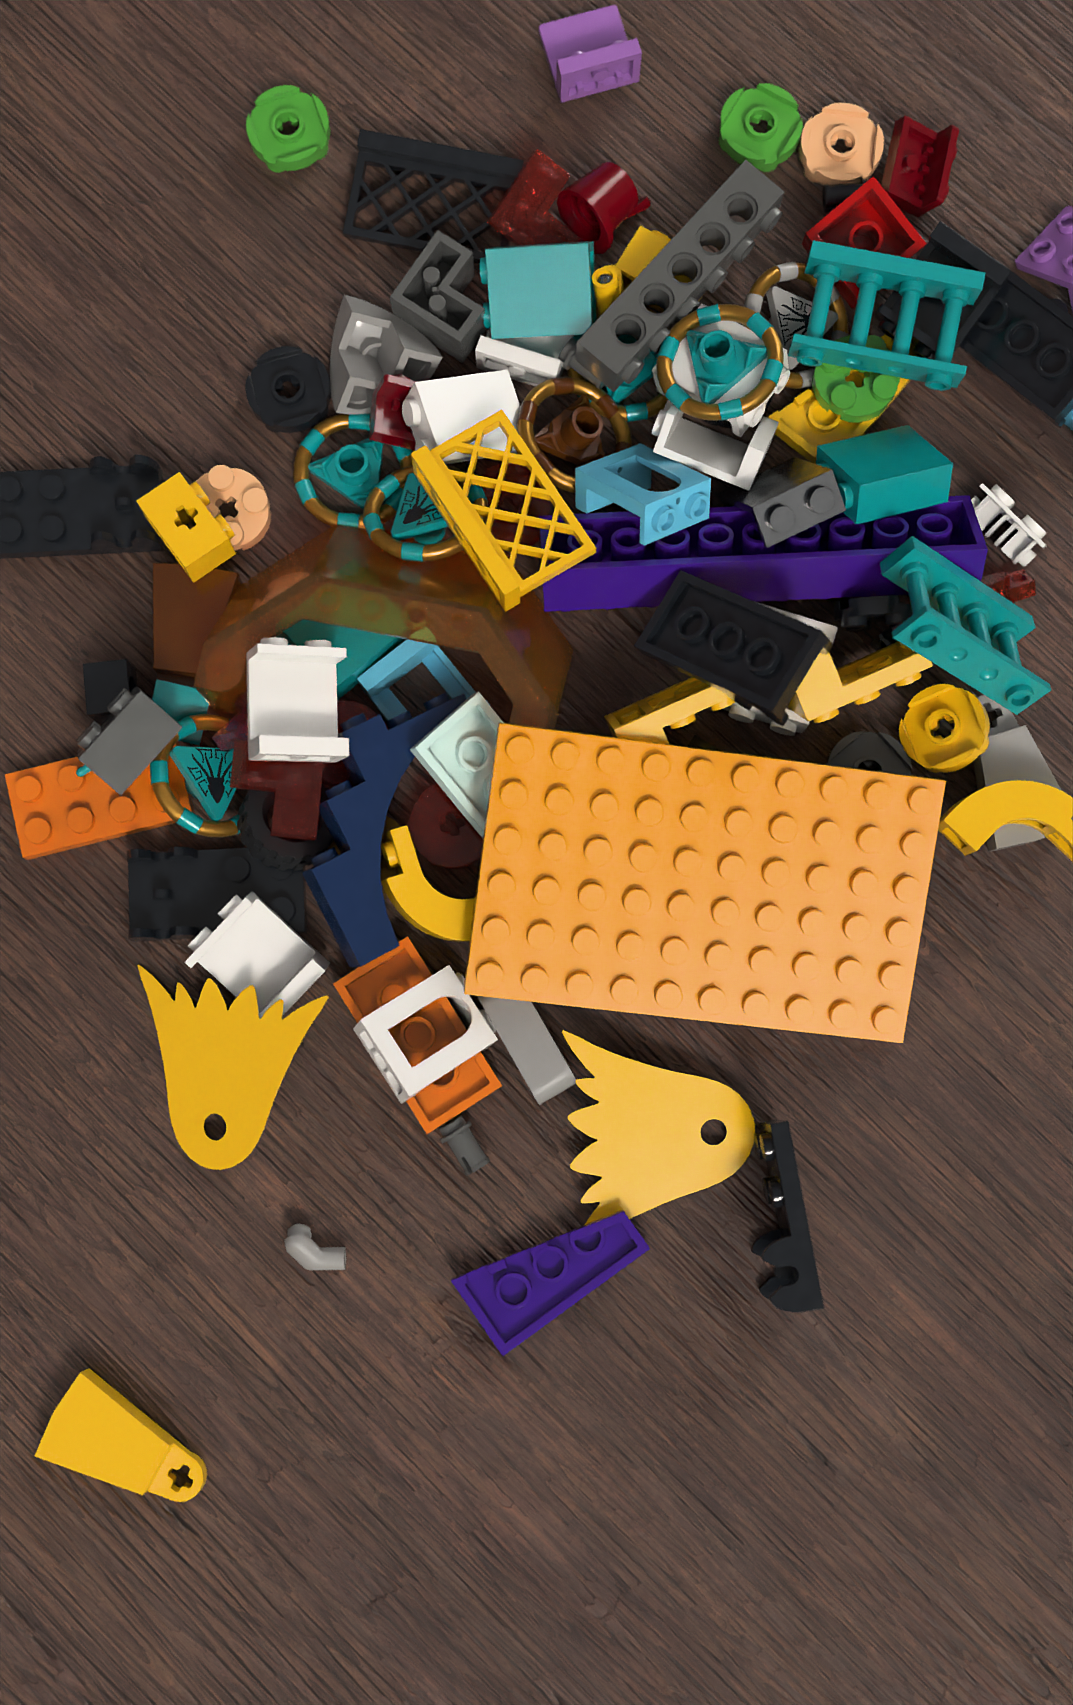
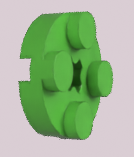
M768 83L757 84L756 89L744 91L743 87L735 91L727 99L721 112L719 122V145L721 149L727 152L739 164H742L746 159L762 172L775 170L778 164L786 161L796 150L802 133V119H800L797 111L798 104L794 97L786 90ZM761 120H766L768 122V132L758 133L753 130V126L750 123L758 124Z
M282 85L265 91L256 99V107L252 110L251 116H249V113L247 116L246 131L252 150L260 160L266 163L268 169L277 173L300 170L326 156L329 149L330 123L325 106L317 96L312 94L311 97L307 93L300 92V88L296 86ZM290 121L292 126H299V128L291 135L281 134L279 132L283 130L282 123Z
M850 335L835 341L849 344ZM876 335L868 336L866 347L890 351L881 337ZM822 363V365L815 367L812 376V388L818 403L827 412L830 409L833 413L841 415V420L847 422H864L879 416L887 408V405L896 394L900 377ZM851 370H857L865 375L866 378L863 379L862 387H856L853 381L847 382L845 380V377L850 374Z

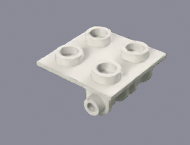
M982 483L980 488L987 496L982 501L977 496L971 499L981 531L1001 513L1003 516L986 532L985 536L987 538L990 537L1008 520L1012 525L996 540L994 545L996 547L1000 545L1017 529L1018 532L1001 550L1014 564L1019 562L1025 567L1037 556L1031 550L1037 543L1043 549L1046 547V544L1041 539L1047 533L1028 514L1020 520L1010 510L1016 504L1015 501L997 484L989 490Z

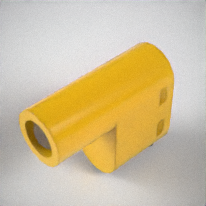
M615 265L601 267L592 275L599 317L624 291L621 270Z

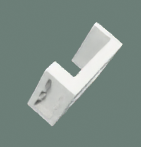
M450 965L365 1016L353 1028L401 1104L471 1057L486 1050L498 1040L494 1034L496 1029L486 1011L483 1009L479 1010L470 995L464 994L465 978L458 972L455 974ZM447 997L468 1030L463 1036L412 1068L388 1030L433 1001Z

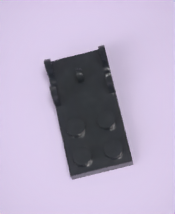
M1011 271L1004 286L965 337L959 348L1007 384L1027 404L1035 406L1055 426L1061 428L1066 422L1065 417L1073 409V317Z
M135 454L129 459L128 466H119L110 459L97 456L90 460L89 468L0 472V559L164 551V542L147 521L136 502L163 483L161 467L154 459Z
M681 570L634 645L642 654L722 691L745 709L750 710L754 706L769 719L781 726H784L789 718L784 710L819 653L827 655L833 646L822 630Z
M172 847L167 852H153L147 849L128 850V940L142 942L194 939L205 927L213 932L224 921L218 913L236 894L244 900L252 891L298 934L307 933L306 880L302 874L305 871V866L301 870L296 871L293 869L282 871L277 870L273 866L267 867L261 864L262 861L257 857L253 858L248 853L250 851L248 848L197 850L189 847Z
M775 1119L759 1122L760 1132L754 1133L755 1148L758 1159H764L767 1164L769 1177L762 1178L763 1190L767 1205L772 1204L773 1208H775L779 1229L761 1235L752 1245V1253L761 1256L763 1261L774 1265L773 1272L775 1276H770L758 1289L775 1307L786 1312L799 1313L824 1309L789 1121Z

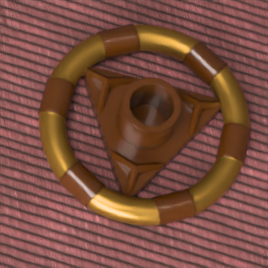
M572 377L550 378L534 387L521 403L517 419V430L553 485L562 490L575 493V477L555 468L540 450L578 466L605 457L599 436L603 429L602 418L598 412L591 408L589 400L598 405L613 426L616 436L614 453L632 447L631 433L627 420L619 413L618 405L608 393L582 379ZM551 395H580L576 401L534 436V421L538 406L543 400Z

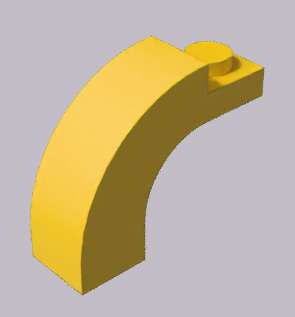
M1014 780L995 783L970 794L948 809L940 817L938 831L966 856L976 852L1001 826L1006 824H1022L1041 832L1073 862V820L1071 819L1073 816V797L1053 786L1039 782Z
M407 825L385 833L387 842L381 843L383 856L389 869L395 867L397 875L384 879L381 882L396 910L409 923L426 934L447 941L470 942L476 897L471 899L451 898L441 894L428 883L420 868Z

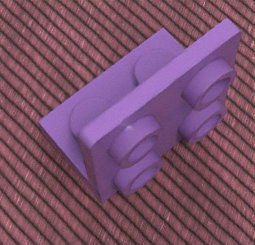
M616 5L562 18L539 26V35L561 103L639 82L642 57L641 48L637 38L627 40Z
M1066 206L1019 255L1015 263L1017 269L1068 288L1072 311L1073 207Z

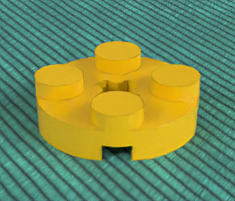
M937 684L920 691L911 699L907 705L909 709L905 714V718L900 721L899 738L905 752L911 759L930 772L947 773L960 770L971 764L978 755L984 753L989 745L990 722L985 707L974 694L963 688H956L954 685ZM945 718L949 723H955L954 729L951 730V734L948 737L934 736V731L940 728L938 721Z

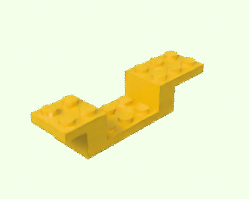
M899 641L837 669L830 653L827 655L819 653L789 702L788 708L806 721L813 720L814 723L824 722L839 714L838 708L854 701L856 705H860L876 699L881 695L879 690L894 683L896 686H904L917 681L922 677L921 671L933 665L931 661ZM691 677L604 717L613 737L669 744L663 727L670 725L671 729L683 727L696 719L695 713L710 706L712 711L720 710L734 704L735 701L722 691Z

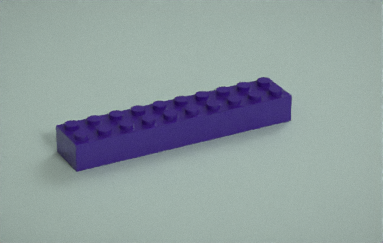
M970 495L949 496L946 503L860 524H855L842 512L768 548L764 547L753 514L735 506L712 507L709 509L708 519L647 545L640 544V517L630 511L574 514L596 546V553L542 584L544 612L657 607L680 570L754 602L909 595L906 590L882 576L880 562L910 537H915L979 581L982 580L988 548ZM553 515L539 516V518L551 521ZM559 515L558 522L565 523ZM539 528L540 548L545 549L549 530ZM555 532L550 551L569 554L581 546L574 535ZM548 560L547 566L555 561Z

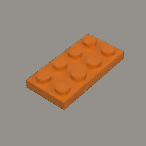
M177 741L173 747L179 746V742ZM169 755L167 762L170 789L183 807L195 813L191 795L186 790L185 778ZM78 756L5 774L22 858L30 860L174 824L175 821L164 811L155 796L151 785L150 764L122 795L117 793L93 771L82 777L77 776L76 770L85 765L78 759Z
M408 936L398 942L400 946L358 967L333 983L357 1023L365 1016L432 976V973ZM442 997L393 1026L388 1031L413 1068L463 1036L467 1029L447 997ZM479 1052L423 1088L406 1102L425 1133L429 1134L502 1087V1084L482 1052Z

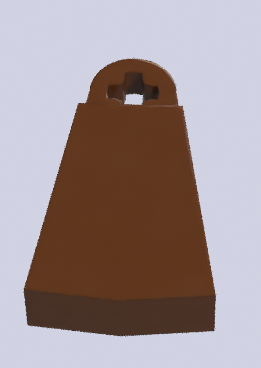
M153 563V668L157 672V679L207 690L243 583L238 573L215 568L193 583L180 564Z

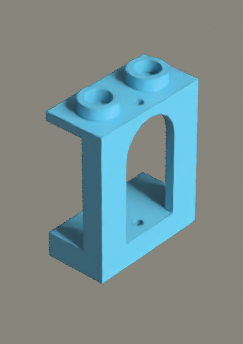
M641 443L575 468V508L587 514L615 503L640 517V544L647 545L709 518L711 478L679 462L654 453L653 449ZM651 469L680 484L679 487L662 492L647 490L651 488Z
M426 625L357 677L361 689L387 721L407 711L389 687L421 662L451 699L463 693L467 699L476 693L439 648L435 636Z

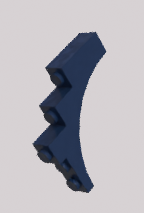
M447 692L423 703L426 712L414 718L410 711H406L386 721L389 730L380 714L367 720L364 713H361L339 724L343 732L338 734V738H349V756L342 759V762L355 787H352L350 781L347 780L325 791L328 800L318 804L317 807L340 853L338 854L335 847L314 856L310 859L314 867L302 872L349 967H361L400 946L387 915L381 884V840L388 807L402 775L415 758L410 749L466 700L464 693L451 700Z

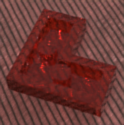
M539 149L534 150L487 223L516 246L578 242L579 236L547 212L571 175Z
M235 740L230 787L275 792L270 836L316 840L324 762L248 760V741Z

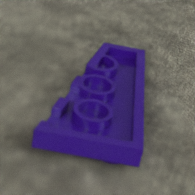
M622 1210L454 1277L450 1281L501 1355L504 1356L650 1248Z

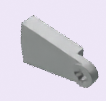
M986 695L977 697L983 706H986L988 712L996 711L998 718L992 721L993 727L989 730L988 748L973 761L977 789L980 790L992 784L1005 781L1024 780L1043 783L1061 790L1026 725L1019 726L1010 710ZM1006 824L997 829L987 840L988 852L1029 844L1045 838V836L1036 829L1026 825Z

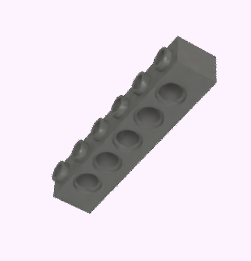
M745 159L577 341L575 360L613 392L623 382L630 384L643 369L644 363L642 361L651 351L655 354L659 352L662 342L671 333L670 329L683 317L698 309L700 305L698 300L707 290L713 293L720 287L728 274L726 269L734 261L741 263L749 255L755 245L754 239L761 231L767 234L774 228L783 213L779 208L785 191ZM730 216H740L745 219V222H736ZM711 245L719 251L714 253L708 252L702 246ZM685 275L692 281L682 283L677 281L674 276ZM658 305L663 308L664 312L652 313L646 309V306ZM630 335L637 341L633 344H625L619 341L617 337Z

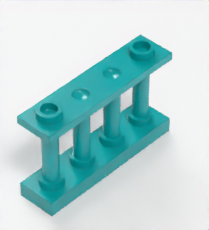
M813 240L804 274L814 275V278L817 280L806 335L794 333L788 356L797 358L799 363L807 366H820L822 363L921 381L925 382L926 387L934 390L944 391L951 389V387L957 388L967 371V366L952 363L962 307L975 303L983 290L986 272ZM839 280L856 283L857 287L860 288L849 344L823 339L833 286ZM882 288L899 291V294L902 296L891 352L866 347L876 293ZM924 296L942 299V302L945 304L934 360L909 355L919 300Z
M913 536L880 562L882 576L909 593L913 613L910 618L892 631L894 639L1016 715L1051 691L1048 682L1030 672L1021 664L1016 642L1035 629L1032 615Z

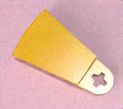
M90 1368L79 1373L54 1410L35 1453V1457L140 1495H144L148 1491L175 1502H185L192 1499L201 1491L207 1479L205 1463L197 1454L188 1450ZM183 1465H187L190 1468L188 1476L194 1480L193 1484L186 1483L181 1488L175 1485L177 1476L171 1473L172 1469L179 1470Z

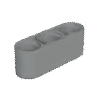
M477 996L539 1105L576 1084V1078L532 1002Z

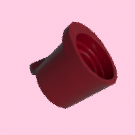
M603 162L562 190L557 197V207L563 223L577 242L594 241V254L606 252L612 246L614 239L613 231L624 220L642 212L651 205L648 196L638 200L637 189L632 179L621 167L612 162Z

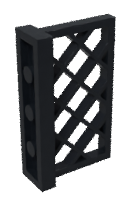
M360 129L357 142L359 153L344 224V237L422 252L429 243V241L422 239L427 236L431 239L434 236L433 232L453 219L464 235L457 242L462 246L469 243L473 249L469 250L473 252L475 263H480V259L486 257L485 252L480 251L474 239L492 227L501 238L500 247L510 246L520 193L523 191L526 176L524 160ZM367 165L384 168L391 178L390 181L372 193L364 182ZM392 170L400 171L401 173L396 176ZM414 174L425 176L431 188L414 200H411L401 183ZM433 178L442 179V181L436 184ZM454 182L465 184L472 196L452 208L441 191ZM474 186L483 187V188L480 189V190L477 192L476 189L474 188ZM397 187L407 205L387 217L377 199ZM363 189L367 196L360 200ZM494 190L511 193L508 207L495 216L491 214L482 198ZM437 195L448 212L428 225L417 207ZM477 202L488 220L469 233L457 215ZM370 204H373L383 221L370 230L355 227L357 214ZM413 211L424 229L410 238L400 236L393 224ZM505 219L504 229L502 230L498 223ZM389 228L392 234L383 233L382 231Z

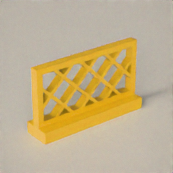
M503 410L496 412L431 450L425 445L411 453L414 475L505 612L520 604L521 596L596 553V546ZM498 427L501 428L508 438L505 451L481 447L484 435ZM512 447H514L518 454L511 453ZM454 452L472 455L467 473L448 469L442 459ZM478 456L502 461L498 479L474 475ZM508 463L527 466L531 472L528 486L504 481ZM536 481L538 482L541 488L534 487ZM458 482L464 483L463 490L458 484ZM471 484L495 489L490 508L470 502L468 494ZM501 491L525 495L521 514L497 509ZM532 497L549 500L555 507L552 521L527 516ZM559 515L565 523L558 522ZM480 516L488 517L486 524ZM494 519L518 524L514 543L494 538L491 533ZM524 525L549 530L545 549L520 544ZM555 532L574 535L581 546L569 554L550 551ZM504 551L511 552L510 559H508ZM517 554L541 558L539 571L522 580L514 568ZM548 560L555 561L547 566Z

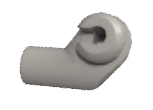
M294 1224L288 1229V1237L284 1241L286 1251L304 1269H346V1247H319L311 1239V1229L305 1224Z

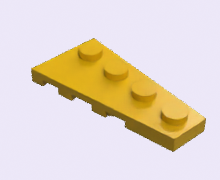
M885 334L881 338L885 341L886 347L892 351L894 340ZM913 344L910 345L909 355L916 356L912 352L915 348ZM851 370L850 374L845 377V380L847 382L853 381L856 387H862L863 379L866 377L857 370ZM900 378L896 394L887 405V408L911 379ZM808 388L795 397L788 406L780 411L777 410L767 418L779 422L775 435L808 461L816 464L818 445L865 435L882 413L864 422L841 420V415L833 413L830 409L827 412L822 408L815 398L813 388L810 390Z

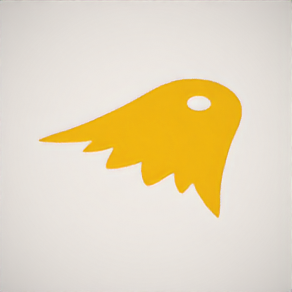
M137 965L157 1030L164 1066L170 1119L175 1137L188 1157L200 1166L214 1170L234 1167L244 1161L257 1145L280 1084L293 1056L329 996H323L305 1004L284 1019H282L284 1001L280 999L270 1006L260 1019L257 995L253 985L245 988L227 1010L219 988L211 978H208L202 988L197 1006L194 1007L189 993L181 983H177L174 1001L151 973L142 966ZM211 1114H218L225 1120L226 1132L220 1140H212L205 1133L204 1122Z
M562 1031L572 1051L595 1076L594 1078L576 1079V1084L588 1096L599 1101L595 1105L579 1109L568 1115V1120L573 1126L591 1138L597 1139L596 1142L590 1144L579 1153L570 1164V1168L574 1171L602 1177L581 1198V1203L600 1202L585 1225L622 1210L631 1219L666 1202L718 1184L732 1176L744 1164L754 1144V1117L748 1104L732 1088L705 1077L674 1072L625 1058L593 1045L574 1034ZM711 1119L722 1121L727 1130L725 1139L717 1145H709L701 1138L703 1124Z

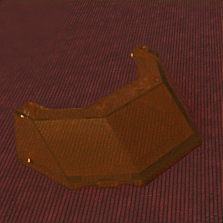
M338 524L330 527L239 586L203 643L194 687L214 710L235 714L237 698L247 694L246 653L256 644H260L261 639L276 637L304 619L479 653L513 703L509 724L558 730L573 648L548 612H544V606L533 590L520 597V604L505 612L465 550H461L446 558L432 561L402 560L380 549L369 538L365 527ZM385 529V532L392 537L391 530ZM413 537L401 541L409 543H418L416 540L413 539ZM514 565V568L516 569L522 580H524V577L517 569V567Z

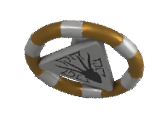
M798 262L774 265L765 271L753 283L744 307L760 313L763 297L765 294L767 295L771 318L768 321L774 326L781 340L782 347L787 350V356L794 333L806 335L812 302L779 287L772 286L778 282L800 279L815 288L817 280L814 278V275L804 274L806 264ZM833 286L824 331L825 334L833 325L832 341L849 336L845 305L835 286ZM788 356L789 370H792L799 362L797 358ZM815 368L796 373L790 372V377L785 387L793 389L812 387V376Z

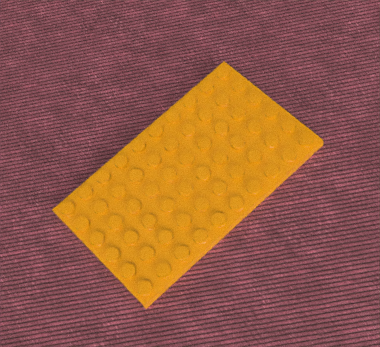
M498 722L464 994L903 1043L946 781L935 778Z

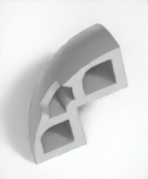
M344 294L336 319L330 355L331 397L335 412L356 415L371 413L372 394L385 374L404 375L418 382L429 380L442 359L440 352L420 331L398 316L374 304Z

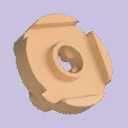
M834 103L822 108L821 113L813 118L811 116L806 122L800 138L799 156L804 166V174L808 180L822 185L860 183L861 178H867L868 181L869 176L876 170L882 156L884 136L879 124L876 127L868 119L869 113L854 104ZM837 139L845 140V146L852 148V150L839 153L831 145H835Z
M217 465L196 480L211 502L206 508L213 517L221 514L219 507L223 503L235 502L234 507L238 512L237 516L227 515L224 518L235 534L230 539L235 551L241 548L243 551L250 549L261 541L270 526L271 512L270 502L265 489L256 477L242 469ZM190 521L188 525L191 529L194 525Z

